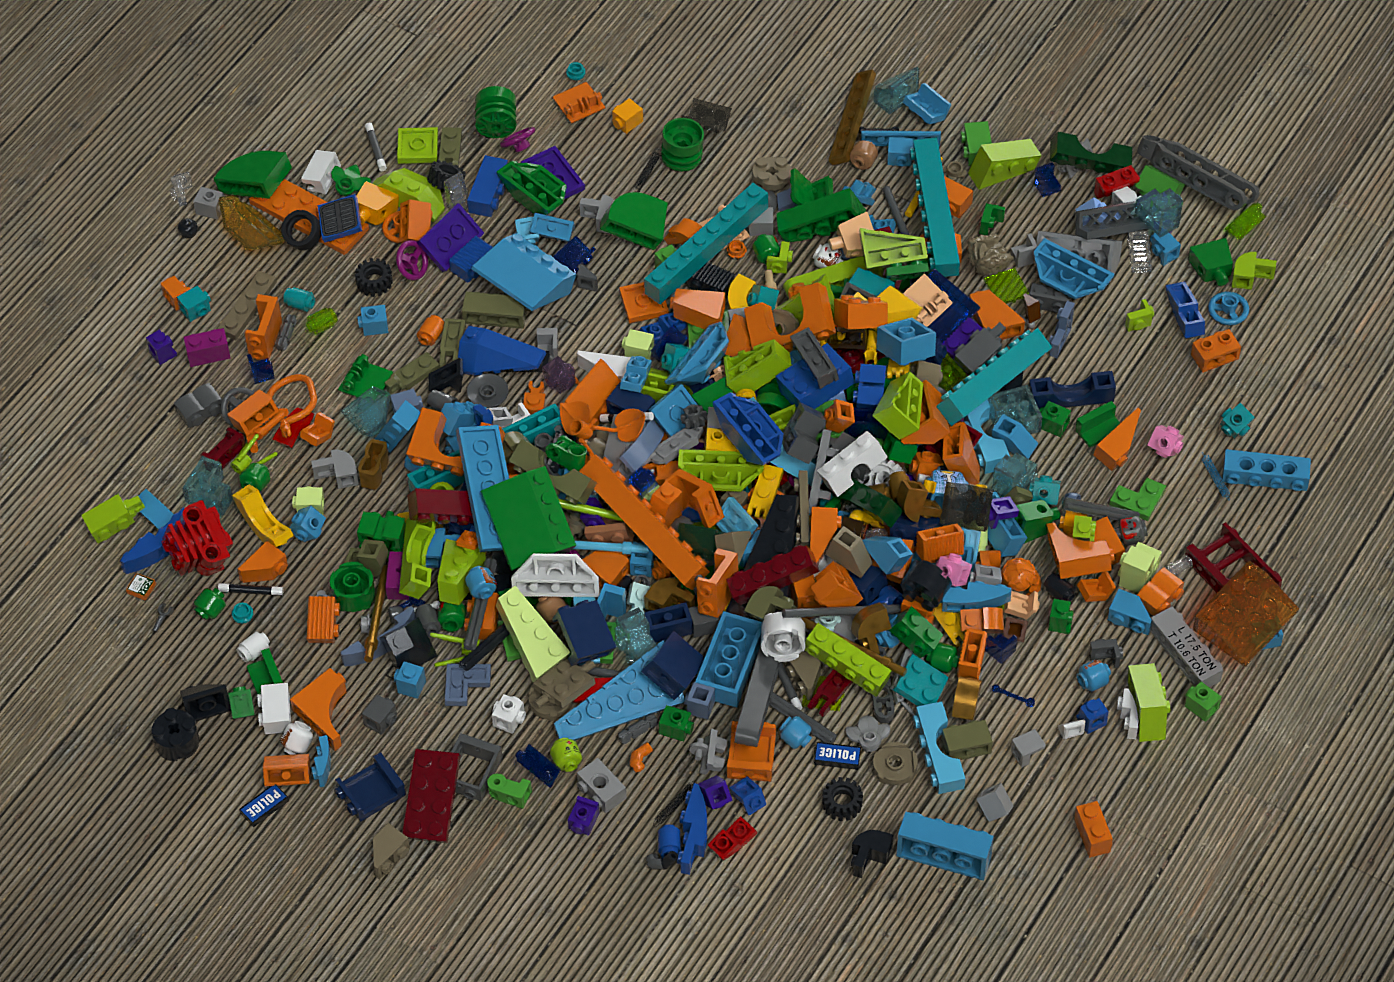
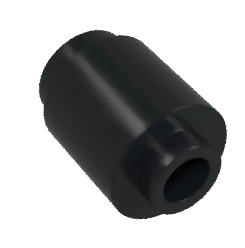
M1050 574L1044 582L1046 591L1055 599L1071 602L1076 596V587L1065 578L1060 579L1059 574Z

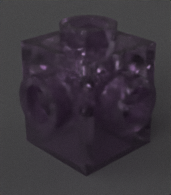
M559 356L542 367L546 384L549 388L555 389L560 394L566 389H570L576 383L574 367L570 363L564 362Z

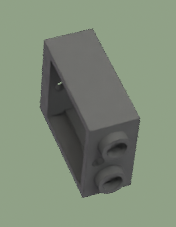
M460 733L451 752L459 753L461 757L465 753L488 761L490 764L479 786L457 779L455 793L461 794L470 800L482 801L488 789L487 780L496 773L503 758L501 746Z

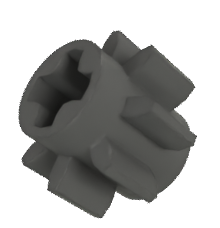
M692 404L683 409L684 414L680 417L686 429L694 428L697 430V427L705 426L704 420H707V412L703 411L702 406Z

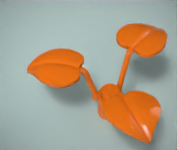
M581 401L560 403V418L565 432L568 435L578 437V441L586 447L589 456L586 455L585 464L594 456L593 451L585 442L586 439L591 438L593 435V429L617 432L619 440L626 443L632 442L641 434L646 418L645 413L639 409H626L615 417L614 422L617 428L588 424L591 419V409L588 404Z

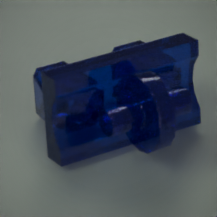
M672 324L650 350L652 356L661 362L666 343L683 345L688 337Z

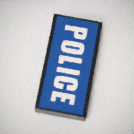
M817 742L814 765L858 770L861 747Z
M275 784L274 786H269L242 806L239 811L255 827L286 804L289 798Z

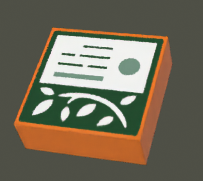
M136 573L126 588V592L146 601L156 586V581Z

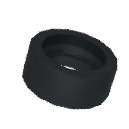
M306 210L291 212L282 223L281 232L283 239L287 244L298 250H307L314 247L322 236L320 221L315 215ZM301 219L309 220L312 225L309 236L305 240L296 241L292 237V229L295 223Z

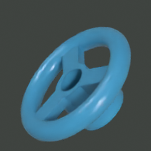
M1221 292L1211 298L1208 310L1215 321L1224 325H1236L1247 318L1249 305L1246 299L1237 293ZM1222 299L1221 304H1216L1218 300ZM1240 302L1243 306V313L1238 317L1235 310ZM1215 310L1223 311L1224 313L1228 314L1231 319H1225L1220 317L1215 312Z

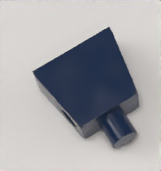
M871 566L862 578L846 569L863 597V600L858 603L859 605L868 606L879 595L880 591L888 585L886 574L879 567Z

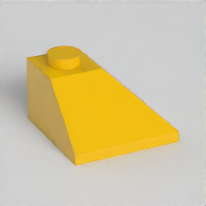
M893 286L887 287L877 296L881 297L882 301L888 303V324L908 318L916 320L923 309Z

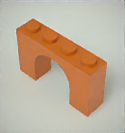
M816 282L799 288L803 306V319L799 327L787 335H780L776 330L771 306L760 302L744 308L752 350H754V346L774 339L788 352H791L793 346L790 336L808 327L819 341L826 340L830 335L836 334L826 286Z
M422 407L406 455L410 458L411 463L417 466L426 464L437 471L446 469L454 475L463 476L461 455L456 457L446 456L439 449L440 438L447 418L442 412ZM484 422L480 424V426L492 425ZM499 426L501 441L503 443L506 433Z

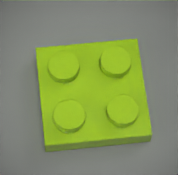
M438 127L398 128V164L437 162Z

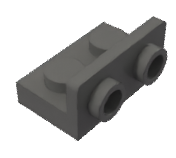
M1032 283L1028 294L1039 300L1040 309L1058 313L1060 307L1064 308L1066 302L1071 301L1070 296L1050 286Z

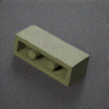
M466 292L462 316L463 320H466V324L524 329L528 309L509 295Z

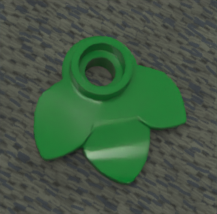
M356 164L345 170L334 166L331 172V177L336 183L335 189L343 196H349L354 191H360L366 181L371 182L370 178L360 176V171Z

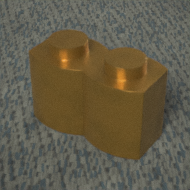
M371 439L367 443L365 456L361 459L358 466L361 487L376 490L380 486L382 473L389 464L386 442Z

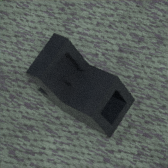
M867 830L856 836L852 842L853 857L851 866L854 867L853 876L863 877L868 860L887 864L893 847V834L879 830Z

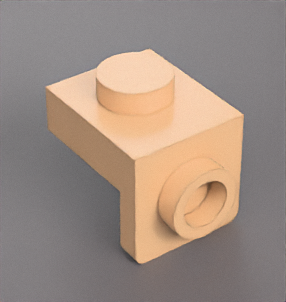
M1011 591V601L1004 604V612L1028 619L1039 609L1038 592L1033 591L1027 596Z

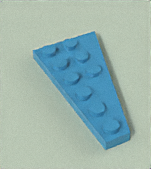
M661 641L656 647L644 654L635 663L627 667L602 688L590 695L585 701L556 721L554 728L558 739L569 738L576 741L646 717L649 714L663 711L666 705L675 707L684 704L685 697L683 692L673 700L641 672L644 666L657 653L664 641Z

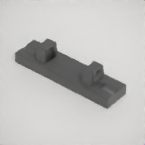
M823 428L809 497V514L811 513V508L817 506L819 498L826 500L831 498V491L820 489L822 478L817 472L825 464L826 456L835 457L840 453V449L829 447L832 431Z

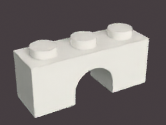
M866 431L819 468L817 472L826 486L838 497L854 484L851 479V472L857 465L865 464L872 470L884 461L887 455L878 440Z

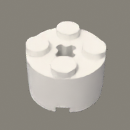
M782 612L765 615L761 626V649L767 657L770 655L774 657V660L780 662L792 661L798 658L799 654L805 650L804 621L800 617L783 618Z

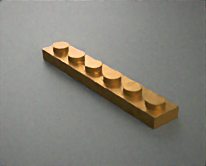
M873 69L855 74L830 153L829 162L832 165L846 163L850 160V152L854 147L876 77Z

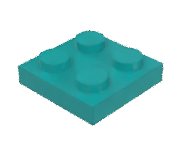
M911 654L904 666L907 669V673L904 677L899 676L893 691L916 706L937 703L949 677L919 657Z

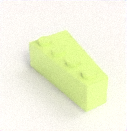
M516 586L498 598L496 603L497 610L511 634L513 643L523 659L522 662L525 668H527L532 682H535L564 659L568 660L571 652Z

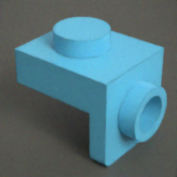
M534 217L516 219L517 234L522 235L524 239L535 245L539 241V233L530 234Z

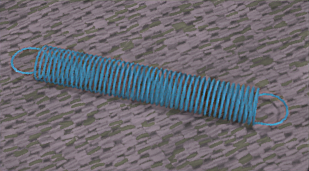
M1203 455L1202 461L1215 484L1218 483L1216 486L1220 493L1223 491L1222 497L1226 496L1227 498L1230 492L1227 487L1223 488L1225 483L1214 464H1210L1212 460L1209 455L1207 457Z

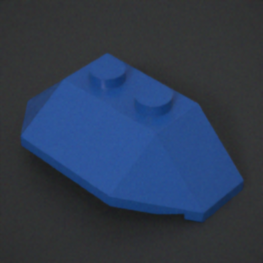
M731 392L713 401V407L722 431L747 462L765 465L780 456L784 433L759 403L736 396V394Z

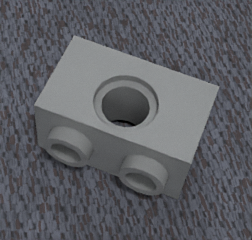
M596 758L577 772V786L583 794L587 793L591 800L599 802V808L605 813L627 799L626 787L599 758Z

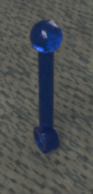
M997 684L991 688L994 693L1000 692L1025 702L1028 707H1034L1035 705L1033 698L1026 699L1001 689Z

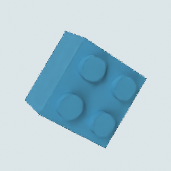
M914 318L877 327V350L897 362V364L908 365L910 362L923 361L935 356L936 332Z

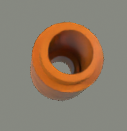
M431 315L426 318L420 327L417 337L421 344L426 346L434 345L444 328V321L439 316Z

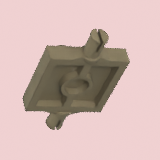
M564 659L533 682L534 689L542 694V696L533 701L534 706L540 709L544 704L550 702L557 704L563 709L596 684L594 677L587 673L595 668V663L588 661L582 666H571L569 660Z

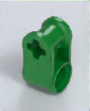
M562 435L557 439V442L546 446L545 451L548 458L569 471L573 469L580 471L584 467L587 453L586 447L574 442L567 436Z

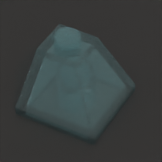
M918 67L912 68L887 79L883 83H879L874 88V102L889 115L904 105L903 100L906 95L918 92L920 69Z
M372 386L342 409L341 412L361 434L367 437L375 436L386 425L391 395L387 391Z

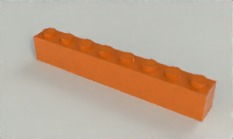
M595 454L579 472L597 482L594 490L679 581L690 590H693L696 587L694 578L697 575H702L705 578L710 573L705 567L707 562L701 556H695L691 552L693 548L685 540L683 542L680 541L678 538L680 534L672 526L668 528L664 524L667 520L659 512L655 514L651 510L653 505L645 498L642 500L638 496L640 492L632 484L629 486L626 484L625 480L627 478L619 470L615 472L612 469L614 464L607 457L601 458Z

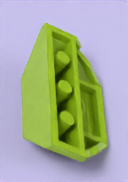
M406 168L383 175L372 183L398 194V207H400V203L409 199L431 203L432 222H435L445 211L440 189H437V186H432V183H429L426 177Z
M679 449L678 468L712 484L714 491L741 492L764 470V465L747 462L742 454L736 451Z

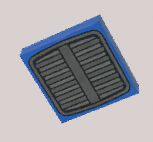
M355 194L317 205L321 235L324 242L362 231L358 198Z

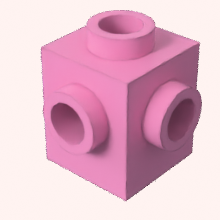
M1156 426L1148 446L1155 449L1158 455L1167 458L1168 456L1176 455V453L1179 454L1184 444L1182 442L1184 436L1179 434V430L1172 426Z
M950 553L947 556H940L936 563V566L943 570L941 575L945 579L947 576L951 579V586L966 585L972 564L963 561L960 555Z

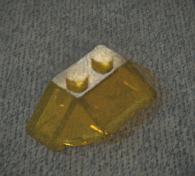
M235 195L219 197L218 201L224 228L246 250H260L284 243L282 232L259 211L247 203L239 201V198Z

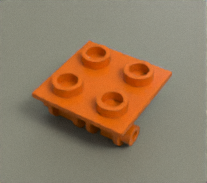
M587 82L552 97L570 123H574L606 108L601 102V93L594 92Z

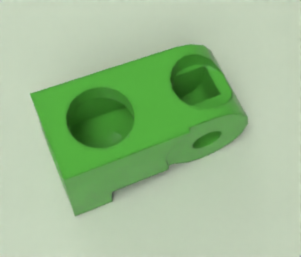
M498 773L491 775L487 780L489 795L492 798L524 809L532 793L531 781L522 778L521 782L518 783L506 779L504 775Z

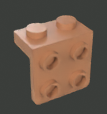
M602 518L606 525L585 527L584 534L590 542L623 543V541L633 544L634 532L625 522Z

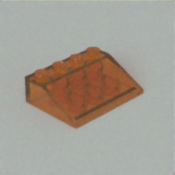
M1248 561L1195 615L1193 631L1246 667L1294 617L1299 608L1264 570Z

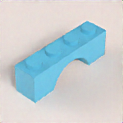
M985 400L964 417L966 424L983 434L974 446V450L977 453L976 457L979 466H982L985 474L1009 469L1010 455L1004 440L988 436L981 428L982 424L989 420L990 417L988 400Z
M943 702L917 706L916 715L913 716V723L915 729L919 728L920 731L918 739L920 747L925 748L924 760L926 767L931 768L930 780L932 787L936 786L938 794L964 789L966 778L960 759L945 755L940 751L936 743L939 736L942 735V729L947 728L948 724Z

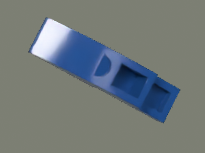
M184 507L178 513H175L171 520L158 530L156 535L148 532L144 537L138 539L136 545L130 551L124 553L120 562L125 574L147 568L170 555L162 546V538L167 526L172 523L174 527L175 522L180 520L185 509Z
M696 783L693 784L692 791L687 792L685 804L688 805L686 810H682L680 816V823L683 824V833H685L683 839L685 848L684 851L680 850L677 863L681 864V873L690 875L695 856L704 857L707 846L706 805L702 791Z

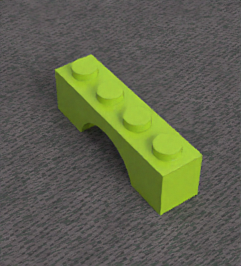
M409 518L406 520L399 593L419 599L430 588L432 569L426 567V554L431 539L435 534L436 521L418 523L417 520H410Z

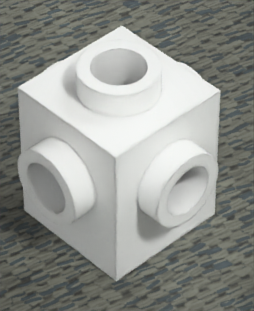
M503 694L501 700L496 701L492 710L493 726L511 734L514 733L518 724L523 723L526 717L524 702L515 696L510 697Z

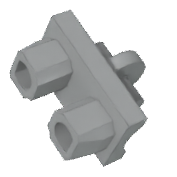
M711 729L709 736L704 739L698 738L697 742L690 745L689 751L695 755L696 760H701V774L706 775L709 770L720 772L724 767L725 759L716 756L715 752L723 754L727 746V739L717 736L718 730Z

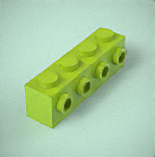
M817 623L806 638V652L875 697L879 695L889 681L892 670L820 623Z

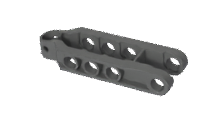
M1151 135L1142 136L1137 149L1139 155L1150 160L1152 165L1158 170L1231 210H1238L1259 198V189L1255 184L1179 142ZM1179 151L1184 153L1185 159L1177 155ZM1196 160L1199 161L1202 165V168L1198 165L1196 166L1194 162ZM1164 162L1170 163L1171 167H1167ZM1181 170L1187 172L1188 176L1182 175ZM1216 170L1219 177L1211 174V171ZM1198 179L1205 182V185H1200ZM1246 188L1252 191V198L1246 197ZM1232 198L1238 200L1239 204H1234Z

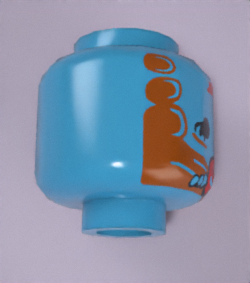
M476 566L466 576V585L474 598L487 599L492 596L497 588L496 580L489 568Z
M1094 659L1079 667L1077 673L1078 683L1083 689L1093 692L1109 683L1111 670L1106 663L1103 664L1100 660Z

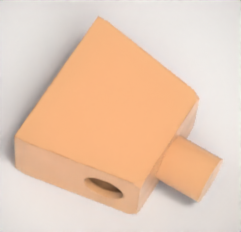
M868 212L858 215L838 226V237L828 239L831 251L842 248L846 258L863 256L859 229L874 230Z

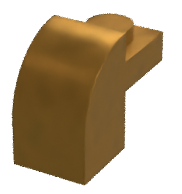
M901 480L897 501L910 520L918 522L920 515L925 518H940L942 513L941 507L935 500L926 499L928 491L921 482Z
M664 578L655 582L644 596L645 608L650 611L681 603H687L688 608L696 606L695 595L686 589L682 590L681 582L676 578Z
M880 602L861 609L855 615L852 622V633L860 641V645L877 654H880L875 634L891 629L887 609Z
M959 676L952 717L974 720L982 686L981 680L970 676Z

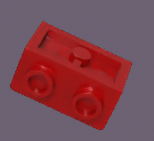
M1132 165L1097 177L1094 194L1097 199L1105 196L1108 197L1116 190L1127 186L1129 188L1132 187L1133 184L1140 182V177Z

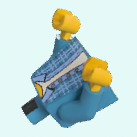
M945 465L939 466L937 470L932 471L931 477L926 478L922 483L928 491V499L935 500L943 510L967 511L971 498L987 497V485L976 484L972 487L965 480L961 472L949 471Z

